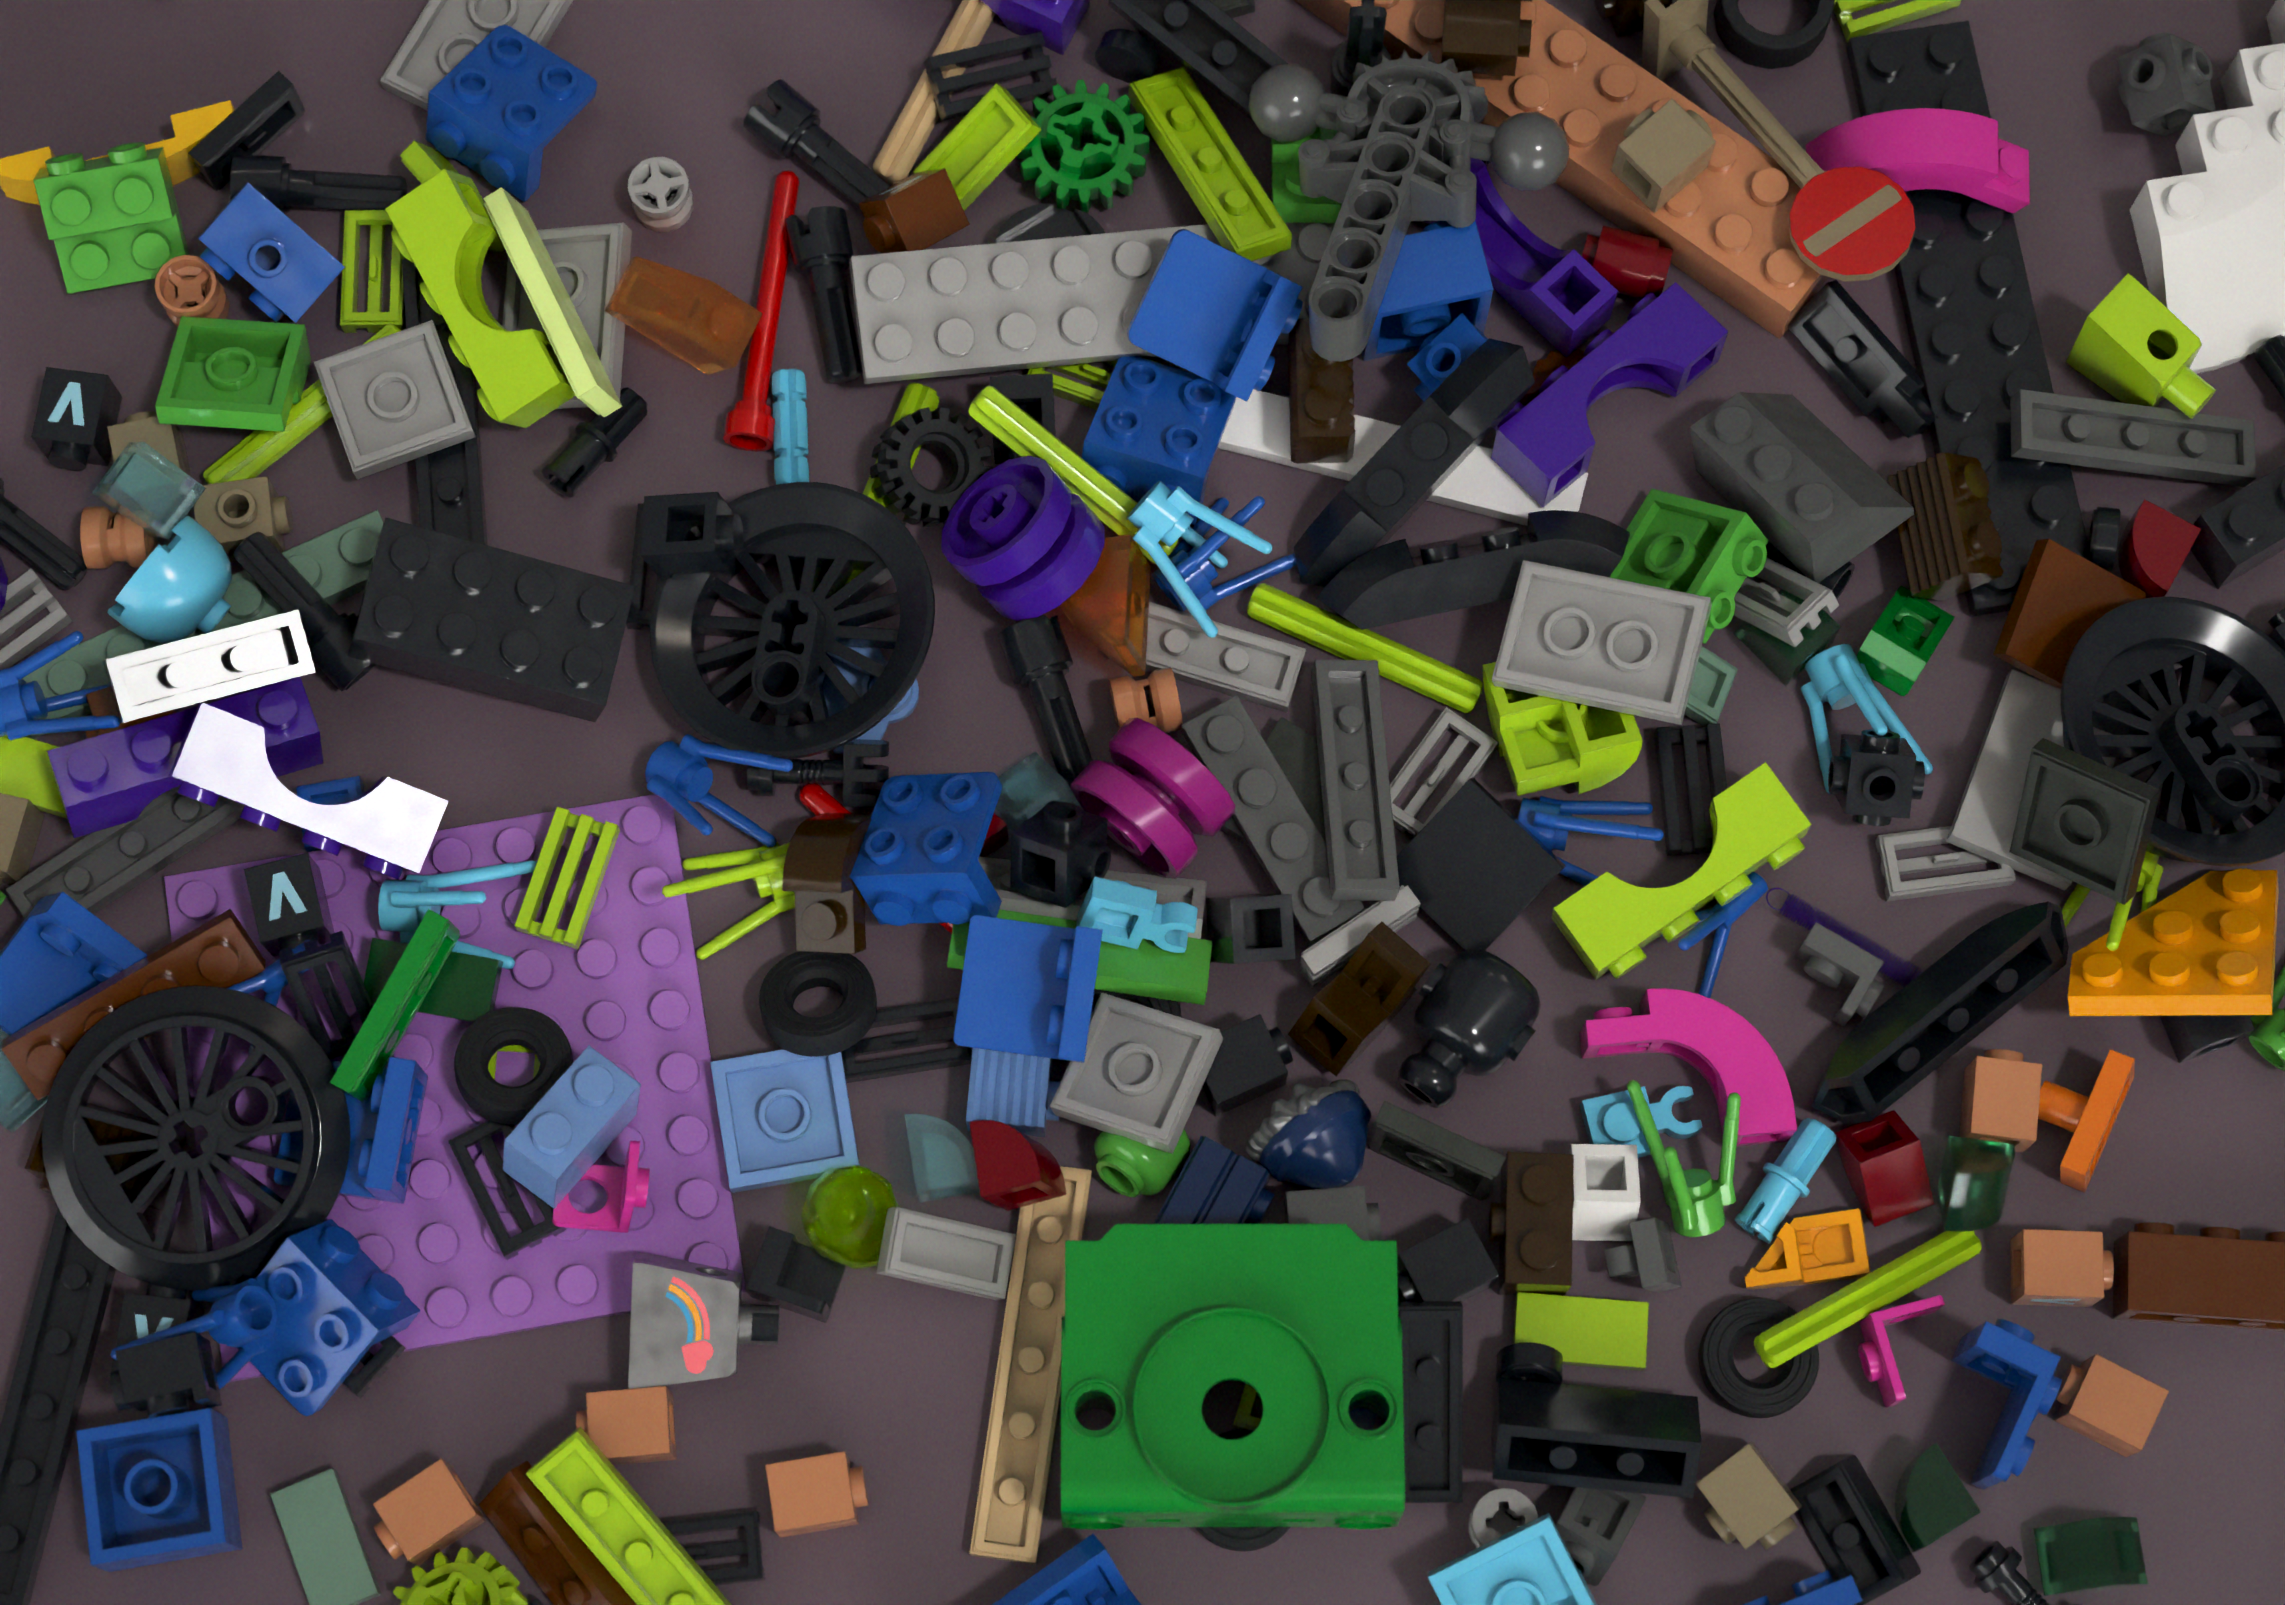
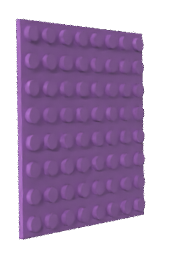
M656 794L567 809L571 814L578 816L584 814L604 824L605 821L617 824L620 829L579 949L517 931L515 928V923L533 873L439 888V891H483L486 894V901L481 904L441 906L440 915L447 918L460 930L458 941L489 949L493 952L510 956L515 960V966L512 969L502 968L494 1010L522 1007L541 1012L551 1018L563 1030L571 1045L573 1063L588 1046H591L641 1084L637 1115L596 1160L594 1165L624 1167L630 1140L640 1141L638 1167L649 1168L646 1207H634L628 1233L566 1228V1231L556 1236L552 1234L542 1239V1243L532 1248L528 1246L518 1251V1255L506 1260L448 1142L489 1121L476 1113L466 1103L457 1087L455 1079L454 1058L456 1049L462 1035L473 1022L417 1012L392 1056L394 1058L415 1060L428 1075L405 1202L402 1204L339 1195L330 1214L325 1219V1221L332 1219L339 1227L349 1231L359 1242L360 1249L384 1273L394 1277L404 1288L405 1295L421 1310L407 1329L393 1335L406 1347L403 1352L631 1313L633 1261L637 1253H649L739 1272L742 1274L741 1293L747 1292L733 1195L729 1187L710 1064L712 1057L687 893L674 897H665L662 894V888L665 885L685 880L674 808L665 799ZM555 811L438 830L435 833L420 872L414 873L403 869L399 880H406L407 875H435L512 862L538 861ZM569 828L567 830L536 917V922L543 923L575 830ZM589 836L557 927L565 931L568 929L599 841L598 837ZM342 846L338 856L323 850L307 852L320 868L334 933L343 931L364 982L372 938L401 943L400 932L383 931L378 916L379 894L385 880L397 879L362 866L367 854L348 846ZM300 854L164 876L172 942L231 909L265 959L266 967L278 960L279 956L273 957L260 943L244 869ZM337 961L328 962L327 965L357 1034L363 1025ZM311 968L303 976L331 1042L341 1039L342 1037L313 968ZM288 984L282 988L276 1007L293 1017L309 1032ZM260 989L249 995L264 1000L266 992ZM187 1026L195 1096L214 1035V1028ZM231 1033L214 1092L223 1088L249 1056L248 1049L250 1043ZM497 1051L495 1081L510 1087L521 1086L530 1082L533 1079L535 1053ZM341 1055L330 1060L342 1061L345 1055ZM268 1056L252 1074L266 1076L276 1083L286 1079L281 1070ZM249 1086L239 1093L236 1099V1110L243 1121L249 1124H258L265 1118L269 1103L266 1095L260 1089ZM290 1092L284 1095L286 1099L285 1113L281 1121L285 1120ZM203 1126L194 1128L196 1150L200 1155L203 1153L200 1142L208 1137L207 1131ZM501 1131L491 1137L503 1159L504 1140L506 1138ZM282 1134L261 1136L245 1146L278 1154ZM477 1143L469 1147L468 1150L510 1237L521 1233L522 1230L480 1144ZM231 1157V1160L285 1200L292 1188L279 1186L274 1181V1167ZM220 1171L253 1231H257L270 1220L275 1212ZM512 1178L534 1225L545 1221L533 1193ZM205 1179L213 1249L239 1242V1237ZM592 1180L577 1182L568 1193L571 1205L582 1213H595L601 1210L607 1202L605 1189L599 1183ZM378 1342L372 1345L369 1351L375 1355L382 1348V1345ZM220 1344L222 1367L239 1351L237 1347ZM249 1361L229 1382L263 1377L264 1375Z

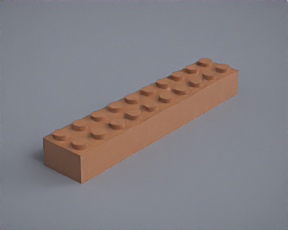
M1362 0L1294 1L1347 37L1350 8L1361 6ZM1374 0V6L1386 8L1387 17L1383 45L1390 53L1391 60L1399 59L1404 49L1412 59H1421L1430 50L1435 63H1441L1445 0ZM1545 0L1521 1L1520 19L1532 20L1529 58L1517 57L1515 76L1473 74L1476 86L1484 87L1485 95L1488 98V113L1481 124L1499 127L1503 120L1518 113L1535 111L1555 119L1565 132L1569 144V159L1565 170L1555 182L1622 230L1660 239L1659 246L1673 249L1670 262L1672 265L1780 339L1787 331L1788 325L1794 316L1812 299L1828 278L1827 276L1820 275L1803 262L1790 241L1789 213L1795 197L1801 188L1770 155ZM1673 98L1685 111L1692 110L1706 121L1716 143L1708 167L1654 213L1611 169L1617 147L1626 139L1624 132L1630 123L1648 108H1651L1656 113Z

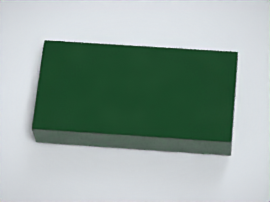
M372 938L364 977V985L372 1004H375L408 944ZM451 952L417 1012L475 1022L481 1016L494 1011L503 961Z

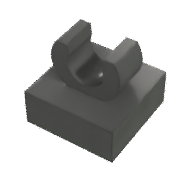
M1655 1217L1631 1222L1629 1225L1633 1244L1604 1250L1610 1277L1617 1276V1279H1625L1640 1275L1642 1288L1656 1293L1682 1288L1670 1226L1667 1222Z

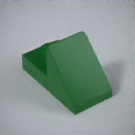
M1900 585L1869 632L1856 657L1860 664L1865 665L1871 679L1896 694L1905 696L1917 680L1955 617L1924 598L1911 597L1910 590Z

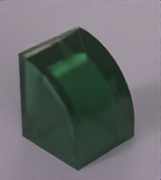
M1783 589L1778 591V594L1800 605L1805 601ZM1822 609L1817 613L1822 622L1814 630L1804 626L1800 630L1804 640L1796 647L1746 621L1734 631V634L1787 686L1805 669L1806 663L1812 657L1831 646L1841 626Z
M1948 1136L1937 1189L1944 1230H1980L1994 1225L2001 1219L2015 1158L2014 1144Z
M1937 1443L1926 1448L1911 1460L1903 1471L1897 1485L1895 1495L1896 1519L1900 1531L1913 1553L1925 1548L1981 1513Z
M2101 1517L2033 1528L2044 1596L2102 1591L2148 1584L2137 1517Z

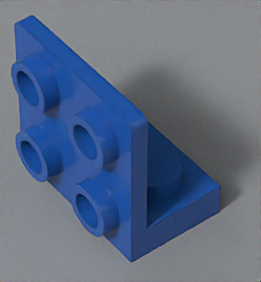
M63 891L41 897L0 952V1028L7 1034L12 1035L146 958L148 955Z
M980 915L972 916L967 938L953 1038L954 1043L958 1046L1085 1062L1103 929L1076 926L1074 929Z
M389 1057L388 1068H385L382 1074L377 1075L372 1093L368 1100H364V1102L345 1093L350 1116L351 1143L346 1176L339 1195L404 1204L428 1081V1075L415 1060ZM330 1060L337 1071L342 1061ZM293 1090L290 1092L285 1120L301 1118L300 1109ZM303 1131L282 1134L278 1154L301 1160L304 1140ZM275 1168L274 1181L279 1186L292 1188L297 1174Z

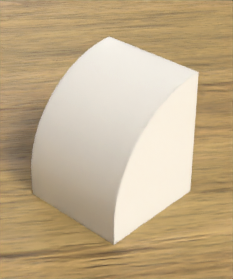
M1571 1144L1570 1154H1574L1572 1240L1633 1241L1629 1223L1637 1221L1641 1203L1637 1145Z

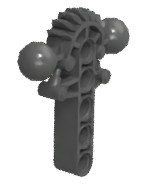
M1405 49L1399 59L1388 60L1379 53L1374 67L1357 62L1355 72H1353V86L1348 97L1326 93L1314 72L1296 63L1276 65L1262 72L1252 85L1250 92L1249 111L1254 123L1265 136L1279 142H1291L1301 140L1313 134L1318 127L1337 131V134L1332 139H1325L1324 141L1311 139L1305 141L1300 145L1298 151L1301 192L1311 198L1325 196L1342 204L1311 287L1308 302L1310 343L1313 350L1320 357L1329 361L1342 362L1353 359L1362 353L1367 345L1411 221H1447L1456 228L1467 227L1475 221L1477 179L1470 171L1471 158L1491 162L1494 171L1503 183L1520 191L1539 190L1555 183L1565 170L1569 159V144L1565 132L1555 119L1538 111L1518 113L1503 120L1499 127L1481 124L1488 113V98L1485 95L1484 87L1476 86L1472 71L1458 72L1453 58L1440 64L1435 63L1430 50L1421 59L1410 58Z

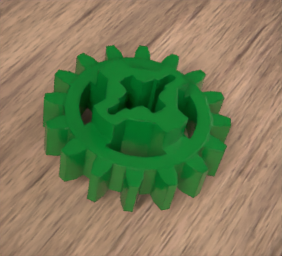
M1077 80L1075 93L1067 95L1065 90L1057 84L1053 86V102L1049 104L1038 97L1032 101L1033 114L1036 118H1031L1042 130L1017 155V158L1024 159L1021 163V175L1024 181L1037 178L1035 196L1042 199L1051 192H1054L1056 194L1057 209H1065L1070 200L1079 201L1080 210L1089 213L1091 200L1099 199L1101 204L1108 210L1113 208V192L1115 190L1127 196L1133 193V179L1130 175L1144 177L1146 173V159L1142 156L1149 154V136L1140 134L1144 131L1143 114L1135 113L1128 115L1130 112V97L1125 94L1113 102L1109 99V84L1102 83L1097 89L1096 94L1087 93V86L1084 80ZM1107 122L1118 131L1123 144L1119 143V136L1108 132L1106 128ZM1083 143H1087L1082 151H1078ZM1042 149L1047 151L1048 158L1058 161L1060 165L1059 172L1053 169L1047 162Z

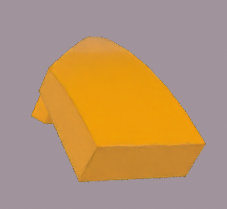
M1860 1208L1797 1217L1790 1224L1786 1222L1776 1235V1240L1756 1267L1752 1268L1746 1275L1745 1282L1746 1288L1751 1290L1862 1278L1871 1273Z

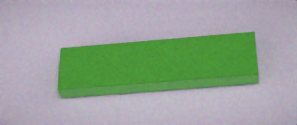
M999 909L996 917L1074 929L1077 923L1075 920ZM970 922L953 924L947 962L948 968L963 970ZM1188 937L1185 953L1165 951L1159 948L1154 941L1142 939L1138 949L1101 941L1095 989L1204 1005L1208 987L1212 941Z

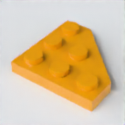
M2240 868L2231 871H2210L2128 920L2117 950L2111 951L2106 947L2108 932L2073 953L2068 987L2069 1015H2272L2278 910L2277 870Z

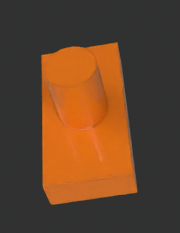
M2110 1049L2090 1097L2047 1080L2042 1084L2040 1088L2038 1119L2074 1133L2060 1165V1183L2084 1193L2086 1192L2133 1082L2134 1058Z

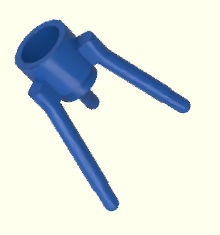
M1256 496L1243 509L1231 517L1230 520L1244 526L1265 505V499L1262 496ZM1221 497L1210 509L1222 514L1227 509L1229 501ZM1200 519L1192 529L1204 537L1212 525ZM1218 529L1199 548H1193L1183 539L1168 557L1204 609L1207 610L1225 597L1296 566L1295 553L1279 558L1213 588L1211 582L1218 577V573L1208 558L1231 538L1230 535ZM1156 569L1152 573L1154 580L1178 610L1184 612L1187 609L1160 569Z
M75 631L19 664L0 670V737L7 735L11 741L34 734L91 731L116 728L120 725V718L116 715L43 719L47 718L48 712L89 703L86 694L110 687L109 684L45 698L42 688L37 681L26 683L23 677L81 643L84 639L81 632Z
M686 734L683 737L680 745L673 741H667L658 746L652 753L645 770L647 790L665 799L703 835H710L713 827L688 801L702 804L765 846L771 848L776 845L777 839L772 834L708 792L713 782V772L708 767L704 757L784 772L792 770L793 763L791 760L746 750H730L715 744L705 743L690 734Z
M1540 796L1539 801L1523 798L1518 820L1551 852L1552 849L1565 851L1569 830L1651 841H1660L1664 837L1663 831L1658 828L1572 816L1649 815L1653 811V806L1647 802L1558 800ZM1557 857L1566 865L1559 874L1584 886L1598 878V876Z
M253 1278L237 1285L215 1286L207 1290H194L192 1298L195 1301H215L208 1314L112 1349L111 1357L117 1361L115 1352L117 1350L192 1332L199 1334L208 1331L211 1337L220 1344L230 1347H242L216 1373L220 1390L255 1355L270 1349L271 1341L267 1335L276 1326L278 1319L277 1307L268 1291L260 1287L257 1280Z

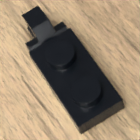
M1837 280L1826 283L1794 316L1788 325L1792 333L1865 416L1873 414L1882 423L1892 419L1908 439L1924 433L1939 418L1932 411L1925 396L1918 392L1925 384L1919 375L1915 374L1917 372L1916 369Z

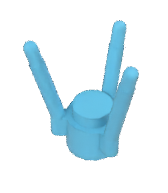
M1158 481L1127 516V519L1138 528L1132 539L1149 553L1208 637L1214 638L1218 634L1217 627L1158 542L1161 540L1170 547L1181 537L1193 548H1199L1206 539L1190 527L1194 520L1188 514L1190 513L1264 554H1269L1272 551V544L1194 500L1180 486H1177L1172 491L1163 482ZM1218 550L1208 558L1219 568H1225L1228 564L1227 558Z
M1841 644L1818 653L1806 663L1805 669L1811 681L1803 685L1800 690L1809 706L1820 770L1822 771L1824 787L1828 794H1830L1828 774L1832 750L1823 707L1825 702H1829L1833 710L1843 709L1857 703L1877 735L1884 736L1887 733V727L1890 731L1900 734V738H1905L1914 751L1916 761H1923L1925 775L1932 773V764L1874 685L1865 665L1859 663L1851 645Z
M537 861L512 862L435 875H407L406 880H385L380 889L378 903L381 929L383 931L400 932L401 943L409 944L428 909L440 915L441 906L481 904L486 901V894L483 891H439V888L530 874L534 872ZM457 941L451 951L503 961L502 968L512 969L515 966V960L510 956L461 941Z

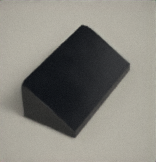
M1855 1455L1836 1463L1790 1489L1802 1505L1797 1512L1836 1581L1852 1575L1863 1600L1854 1605H1864L1921 1574L1917 1561Z

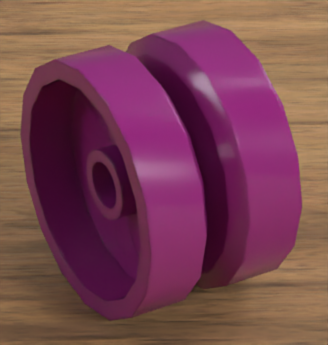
M1129 718L1109 741V752L1114 764L1107 761L1092 760L1071 783V792L1084 811L1108 818L1107 834L1129 854L1153 871L1167 878L1177 879L1198 853V847L1192 833L1215 836L1235 813V804L1228 791L1218 779L1181 744L1153 724L1139 718Z

